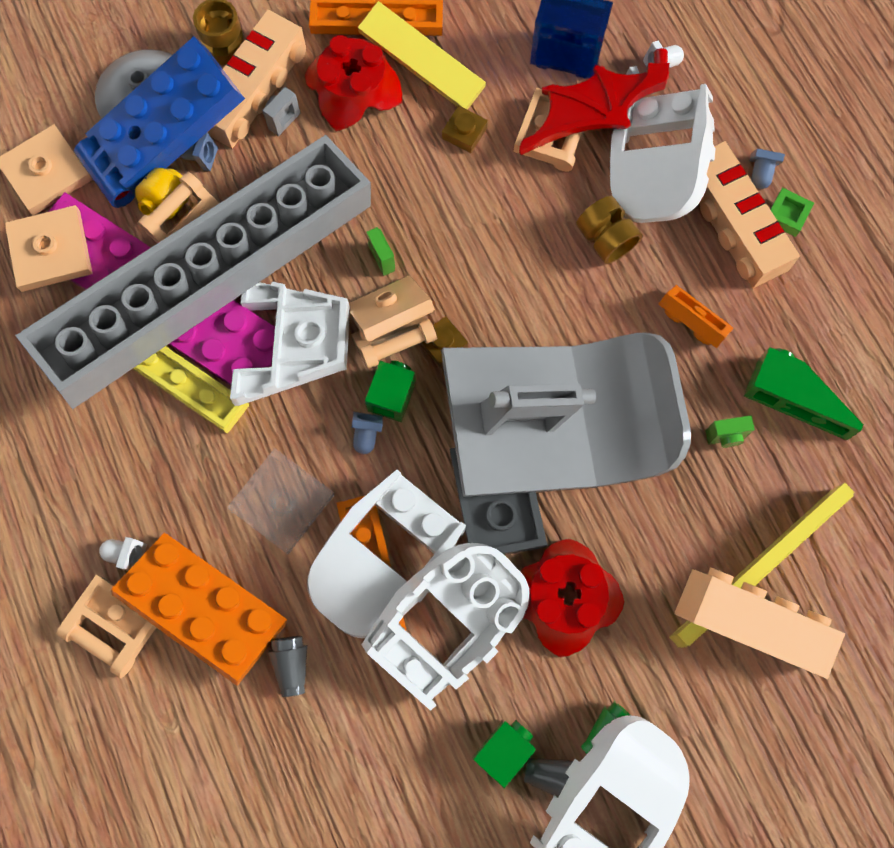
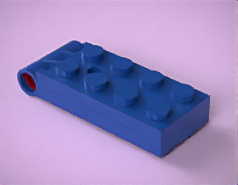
M193 36L86 132L87 138L81 140L75 146L74 153L114 208L126 206L135 198L136 186L154 168L166 169L237 107L245 97L209 50Z

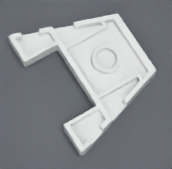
M273 281L271 285L259 282L241 295L242 307L250 311L277 309L272 366L233 369L230 400L234 406H240L347 369L350 305L347 298L308 289L300 292L287 289L285 284Z

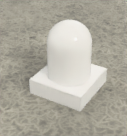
M659 40L652 42L643 59L646 67L648 63H654L655 50L663 48ZM672 45L664 48L668 51L669 68L677 66L682 62L684 52L681 47Z
M125 537L124 542L109 539L102 543L99 553L104 561L114 563L117 568L128 571L143 556L148 544L129 537Z

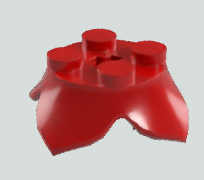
M343 35L333 37L330 45L309 65L305 72L306 85L310 90L318 92L319 108L322 116L335 131H340L356 124L361 120L368 107L383 111L390 110L402 103L400 80L387 62L385 52L379 46L373 45L364 39L347 38Z
M564 539L553 543L544 551L542 558L538 562L525 566L520 570L529 587V604L523 618L534 623L538 639L542 645L560 658L570 656L584 649L590 643L594 633L600 628L613 624L623 610L624 596L618 582L599 565L593 552L578 541ZM566 585L573 587V591H576L578 598L574 599L570 606L564 604V598L558 597V591L564 590Z

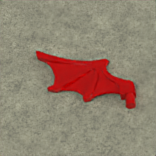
M664 48L655 50L654 63H648L647 71L643 73L618 74L606 70L604 66L595 65L593 68L594 74L584 82L570 86L552 84L542 87V94L549 97V114L542 127L535 134L521 141L519 154L523 155L542 145L579 132L603 128H629L631 125L627 116L629 108L637 100L665 89L669 78L668 51Z

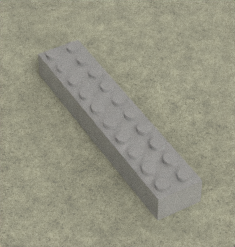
M324 135L15 336L73 410L371 206V182L331 139Z

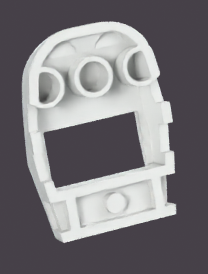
M701 84L698 90L641 98L628 110L627 116L631 122L629 128L614 129L611 138L610 186L612 196L625 211V219H631L636 223L674 220L688 214L700 203L709 180L706 175L709 163L714 161L716 150L713 145L714 119L708 103L713 102V96L706 84ZM693 128L691 143L624 151L625 143H628L630 136Z
M398 470L394 471L352 506L346 516L333 530L311 565L308 574L307 588L313 605L340 630L353 637H367L395 592L407 582L350 535L374 505L434 553V556L427 564L446 550L454 547L459 537H462L466 530L465 524L457 521L403 477ZM425 589L418 597L415 596L401 614L404 616L415 604L420 603L429 590Z
M465 543L454 546L427 564L395 592L361 645L372 659L431 711L437 706L432 700L448 685L453 686L455 689L460 687L469 679L466 674L483 660L488 663L498 653L495 646L506 632L512 633L528 608V583L524 575L497 549L479 543ZM425 589L429 590L471 631V634L455 649L444 664L440 663L399 624L403 618L401 613L415 596L418 597Z
M622 716L612 720L611 723L602 728L591 741L593 748L580 762L574 759L566 771L569 778L558 798L555 795L553 796L546 810L552 818L541 840L533 835L530 841L534 848H609L574 822L600 786L650 822L645 831L647 837L638 848H664L677 823L688 795V766L679 746L658 727L642 717Z

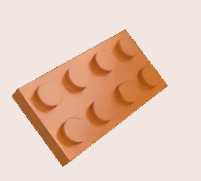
M165 532L111 589L112 596L236 686H238L270 646L271 640L278 636L287 623V619Z

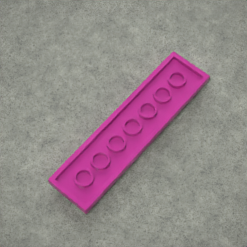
M65 192L48 211L74 205L80 210L93 274L71 279L70 281L84 290L151 248ZM232 300L168 345L232 386L233 369L272 366L275 326Z

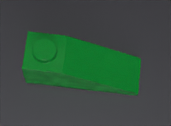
M769 347L758 359L744 397L844 440H849L862 431L864 424L804 361L795 358L793 353L785 349Z

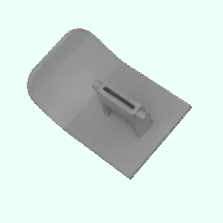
M648 332L634 333L577 346L443 348L441 350L463 497L597 488L660 476L674 470L687 455L691 444V428L676 357L670 343L660 335Z

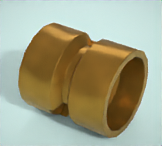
M206 0L195 9L193 22L201 43L209 50L219 65L225 66L245 40L235 7L226 0Z
M611 195L593 203L576 221V226L587 241H595L593 249L605 264H611L628 254L641 241L643 236L631 219H623L625 211Z

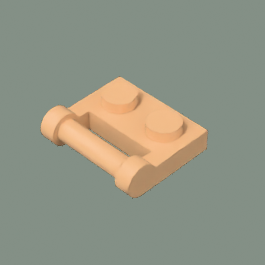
M535 89L514 144L515 153H519L521 141L535 134L542 127L549 114V97L542 94V89ZM582 132L566 136L561 150L552 147L554 142L552 141L523 155L553 164L558 170L569 172L575 163L574 153Z
M186 172L179 179L181 183L149 216L144 215L137 222L156 243L164 240L219 204L190 172ZM192 194L198 202L167 234L163 232L160 228L161 224Z
M424 316L370 342L365 339L360 330L351 334L355 347L368 369L379 365V360L423 341L428 344L437 340V335L431 321Z
M95 575L59 626L56 635L66 642L72 640L111 667L110 672L122 678L129 672L135 662V658L156 627L112 596L111 589L114 584L99 575ZM87 617L123 641L126 645L119 653L82 628L84 619Z

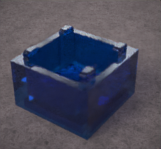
M541 0L535 20L530 64L542 69L550 68L575 74L576 77L584 79L590 78L594 74L593 68L595 65H598L613 2L606 0Z

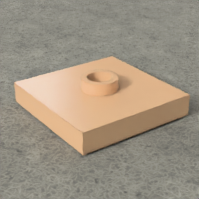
M55 124L0 156V169L33 216L56 203L64 192L70 194L93 180Z
M76 205L5 223L16 287L21 292L93 274L81 213Z
M410 276L404 277L349 303L351 319L369 342L435 310L431 298Z

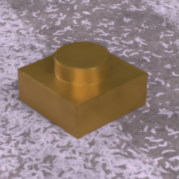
M458 105L442 130V139L472 153L488 128V120Z
M446 316L433 325L437 340L428 344L425 341L419 343L439 368L443 367L441 354L443 348H468V341Z

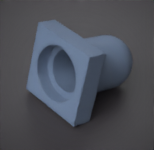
M206 133L180 157L185 160L196 161L203 171H211L218 146L210 135Z
M758 148L751 153L749 161L755 162L751 181L756 188L765 189L770 186L775 167L783 162L785 154Z
M353 412L352 428H355L353 447L358 453L368 454L374 449L377 431L382 432L383 416Z

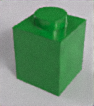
M383 361L379 362L365 399L368 412L402 423L416 385V375L414 371H411L410 366L399 361H391L390 364Z
M503 720L472 758L505 789L536 751V748L529 743L534 736L517 720L511 726Z

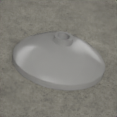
M144 49L130 52L113 61L101 74L96 85L95 104L101 119L142 83L137 82L148 78L172 54L160 50Z

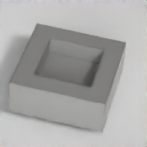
M284 87L278 95L272 96L263 109L268 129L278 137L300 114L296 94L287 87Z

